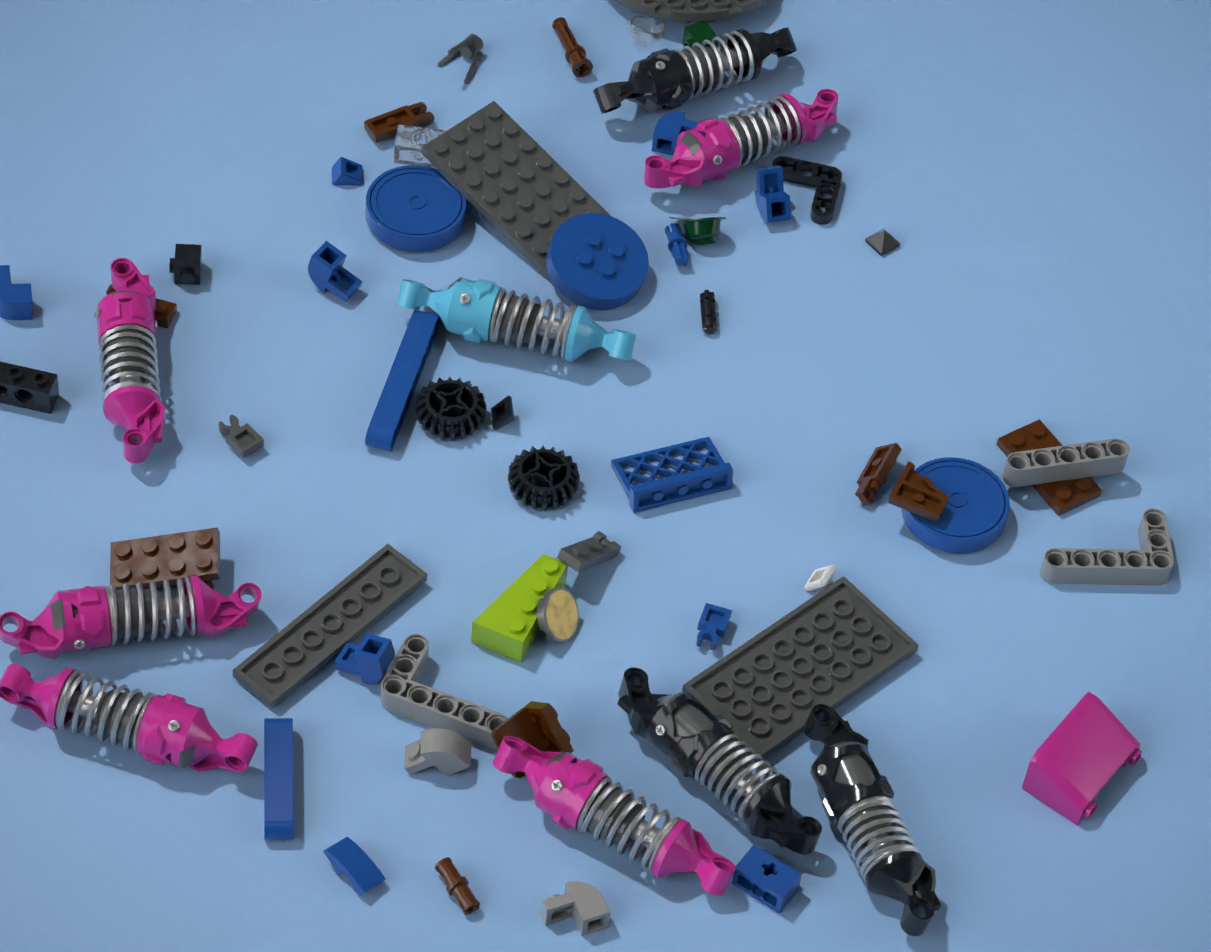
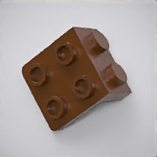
M531 701L493 729L491 733L498 749L505 736H513L524 740L540 751L569 752L570 754L574 751L570 744V736L561 727L557 719L558 714L549 703ZM516 771V773L512 774V776L515 778H521L526 773Z

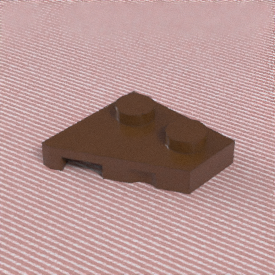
M908 461L889 497L888 503L938 523L947 506L949 497L940 489H937L927 476L922 478L914 470L915 465Z

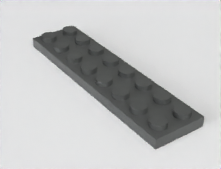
M389 544L385 545L234 668L233 677L271 708H274L337 656L347 642H354L427 581V573Z

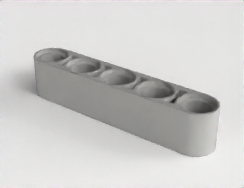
M1108 439L1014 452L1007 457L1002 477L1007 485L1021 487L1116 474L1124 470L1130 448L1124 440Z

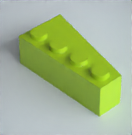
M542 554L472 622L471 642L521 662L540 630L537 621L538 602L540 598H544L546 594L544 592L547 589L564 588L568 565L558 559Z

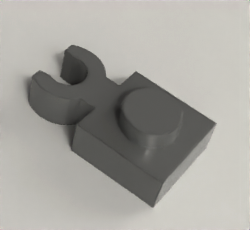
M229 416L230 426L225 425L222 421L219 422V432L226 436V443L243 459L264 446V439L250 425L245 424L241 427L236 416Z

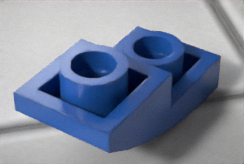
M345 837L323 851L338 875L340 876L345 873L359 896L386 879L371 858L349 837Z

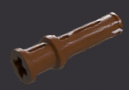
M559 17L555 19L552 27L566 51L565 58L572 65L574 76H587L592 71L593 65L586 58L584 47L578 45L565 18Z

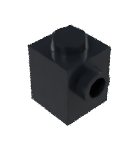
M176 244L175 258H170L169 273H174L175 284L200 285L202 267L201 245Z

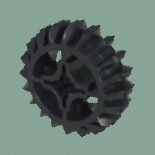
M449 376L445 381L439 377L437 383L430 381L428 387H423L417 397L415 412L417 413L418 423L422 424L424 431L430 430L431 436L439 434L441 440L445 436L450 437L452 441L456 436L462 440L465 434L472 436L474 430H479L481 423L485 420L486 404L483 393L479 392L478 386L472 387L470 381L463 383L461 377L458 380H452Z
M544 445L540 449L532 446L530 452L522 450L521 455H515L513 462L509 466L508 482L510 492L514 493L516 500H522L523 506L532 504L533 510L537 506L542 507L544 511L547 507H552L555 510L558 504L565 506L567 500L572 501L574 493L578 490L580 475L577 463H573L572 456H565L564 450L556 452L554 446L550 450L545 449Z

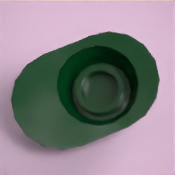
M669 217L682 220L687 238L695 245L715 244L718 240L721 220L726 219V217L699 219Z

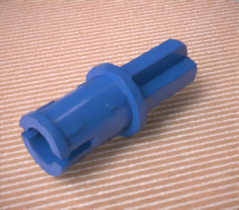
M671 223L672 232L668 225L665 228L669 241L668 249L672 252L675 263L678 266H686L690 259L687 252L688 243L682 236L680 225Z

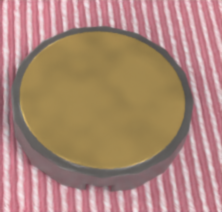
M565 588L547 589L544 592L546 593L544 598H540L537 605L538 626L541 631H545L547 635L545 637L548 641L554 643L569 641L575 635L579 623V611L576 600L569 590Z

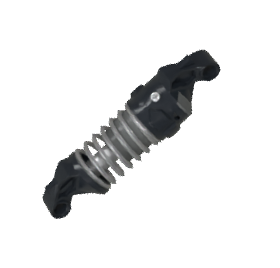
M788 27L771 34L764 32L749 33L742 28L732 31L730 34H723L722 38L716 36L713 37L712 41L707 39L703 40L702 44L694 43L692 48L684 46L682 51L679 49L670 51L666 48L653 52L646 59L634 62L628 81L604 84L595 88L593 93L602 114L621 107V102L624 99L639 104L648 112L659 109L670 110L680 107L687 100L696 98L700 94L705 95L710 91H718L719 88L724 89L728 88L729 85L733 86L739 82L756 79L760 75L763 61L766 57L774 54L777 55V58H781L797 51ZM716 41L720 42V53L714 44ZM726 70L730 73L729 80L724 76V71Z

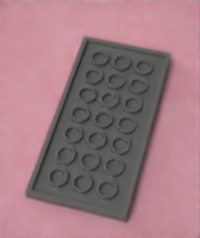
M495 101L421 148L420 153L551 283L552 281L546 268V253L557 228L569 218L580 214L599 213L611 216Z
M843 576L683 685L682 692H688L711 714H719L732 725L733 732L738 735L740 741H745L747 747L753 748L755 754H760L765 759L804 731V724L815 705L825 704L833 710L916 653L919 645Z

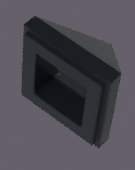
M885 229L865 239V242L880 256L900 246V243Z
M509 395L491 408L492 427L494 430L515 420L512 397Z

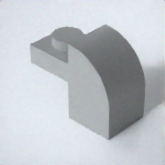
M443 728L421 731L420 740L405 745L404 769L413 774L434 765L449 776L470 767L471 743L452 730Z
M573 881L565 884L563 895H552L543 901L541 917L545 926L573 917L580 935L584 936L608 928L610 910L604 897L595 887L584 882Z

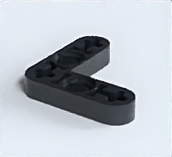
M779 156L775 158L772 166L780 165L785 168L782 169L783 181L816 188L810 218L816 224H828L833 217L841 185L842 172L833 166L791 157ZM802 171H809V172H811L813 175H811V176H805V175L801 174V172H802ZM829 193L832 197L824 198L820 194ZM821 207H825L824 214L820 213Z

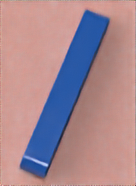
M419 310L413 311L370 421L365 438L366 446L387 451L393 450L435 340L440 323L439 315Z

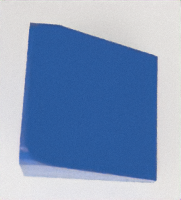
M340 157L332 166V184L362 185V165Z

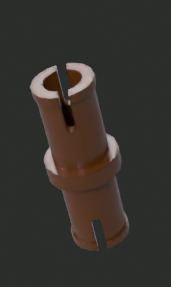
M450 857L440 860L435 865V870L447 885L446 890L448 894L455 897L465 915L473 913L480 907V902L468 887V880L465 876L460 875Z

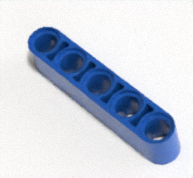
M293 718L264 719V840L294 839Z

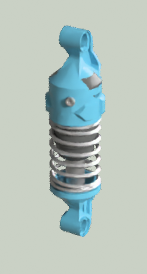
M460 277L444 290L437 291L432 290L421 282L402 279L397 302L398 306L419 310L420 306L428 305L439 315L447 332L463 335L465 340L476 343L483 341L496 343L498 339L505 340L506 346L510 342L517 343L516 345L520 349L524 342L529 344L528 348L531 352L535 348L538 337L543 336L541 353L545 354L549 339H556L553 356H558L561 347V357L563 360L571 362L588 350L597 347L605 348L609 351V356L631 360L636 340V334L617 329H614V332H608L591 319L584 306L578 305L577 307V305L572 304L565 312V305L562 301L557 303L553 309V302L549 298L541 306V300L538 296L529 301L526 293L517 296L516 292L511 290L507 294L505 288L497 286L496 282L484 279L471 281L470 279ZM548 305V316H544V311ZM560 308V319H556V314Z

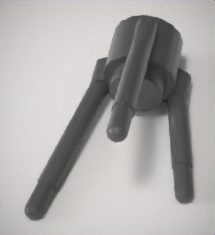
M470 34L465 40L448 50V55L438 62L437 65L441 67L459 53L465 58H474L464 80V83L467 84L479 59L483 56L481 52L483 48L482 39L475 34Z

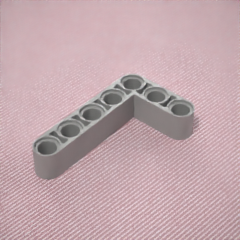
M1154 508L1144 512L1138 529L1140 550L1049 549L1044 554L1040 576L1044 581L1052 584L1163 585L1168 581L1174 564L1166 515L1161 510Z
M421 634L407 636L382 680L380 698L382 707L387 711L433 728L452 730L470 742L492 750H498L491 733L493 729L508 719L507 716L417 683L428 662L429 642Z

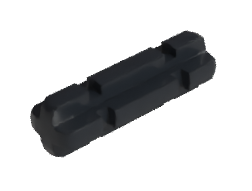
M704 290L700 294L703 332H708V334H713L717 330L714 292H709V290Z

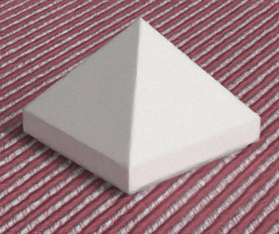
M829 565L814 570L805 584L804 590L822 591L830 586L833 582L836 567Z

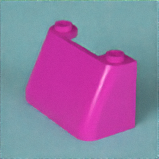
M1087 692L1034 753L1029 762L1021 789L1078 825L1084 817L1089 819L1097 808V804L1094 803L1097 794L1122 765L1127 767L1129 764L1135 765L1142 755V751L1139 750L1141 744L1099 697L1091 692Z

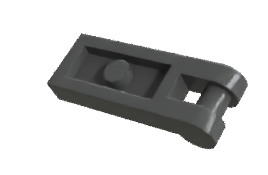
M598 531L591 538L561 548L557 558L576 572H580L614 559L619 554L621 546L615 541L610 542L606 539L607 536Z

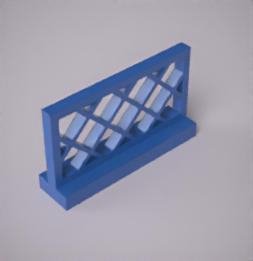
M710 437L611 460V467L630 499V508L633 513L732 489L733 468L729 462H724ZM706 447L708 450L707 454L695 451V449ZM674 454H680L684 457L682 460L672 458L670 456ZM689 458L701 461L698 466L687 461ZM656 460L659 461V464L654 466L646 463V461ZM707 463L712 464V465H716V466H711V467L705 468V465H706ZM665 464H669L677 468L675 471H671L663 467ZM631 466L635 467L633 472L623 470L621 467ZM682 469L691 471V472H687V473H682V474H680V472L682 471ZM640 470H644L652 474L650 477H646L638 473ZM658 475L666 477L656 480V477ZM633 481L641 483L631 486V483Z

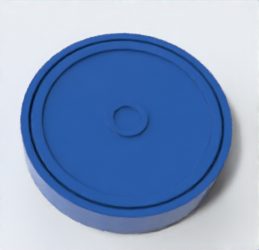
M407 165L390 169L378 176L367 191L365 216L368 227L379 240L396 249L412 252L438 249L452 242L460 234L465 223L466 197L437 169L432 167Z
M599 213L580 214L563 222L555 231L546 253L547 272L556 289L575 304L595 310L614 309L631 301L639 292L649 267L648 253L639 235L619 219Z
M955 457L934 459L915 469L922 478L927 476L937 489H940L949 497L947 506L938 523L901 508L904 522L915 537L932 548L949 553L976 552L990 546L1000 537L1005 528L1010 501L1003 482L991 470L977 462Z

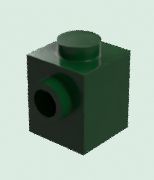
M701 21L684 27L682 44L692 48L694 43L702 44L703 40L707 39L712 41L713 37L717 35L706 21ZM716 41L714 44L718 48V41Z

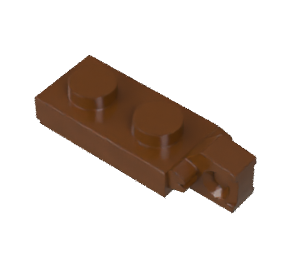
M897 443L876 447L857 480L859 488L855 493L862 502V505L871 504L877 497V490L886 482V477L891 468L896 464V459L902 450Z

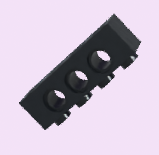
M0 362V403L51 414L59 396L58 374Z

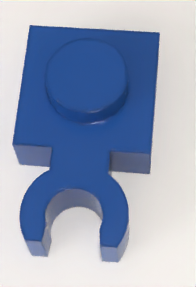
M706 603L698 623L697 630H700L697 635L696 645L700 647L703 640H710L712 642L710 650L714 651L717 647L718 636L724 638L732 610Z

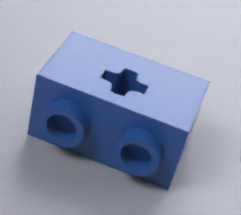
M754 844L735 866L732 884L779 914L799 890L802 874L797 872L793 866L784 864L774 858L770 852L760 849Z

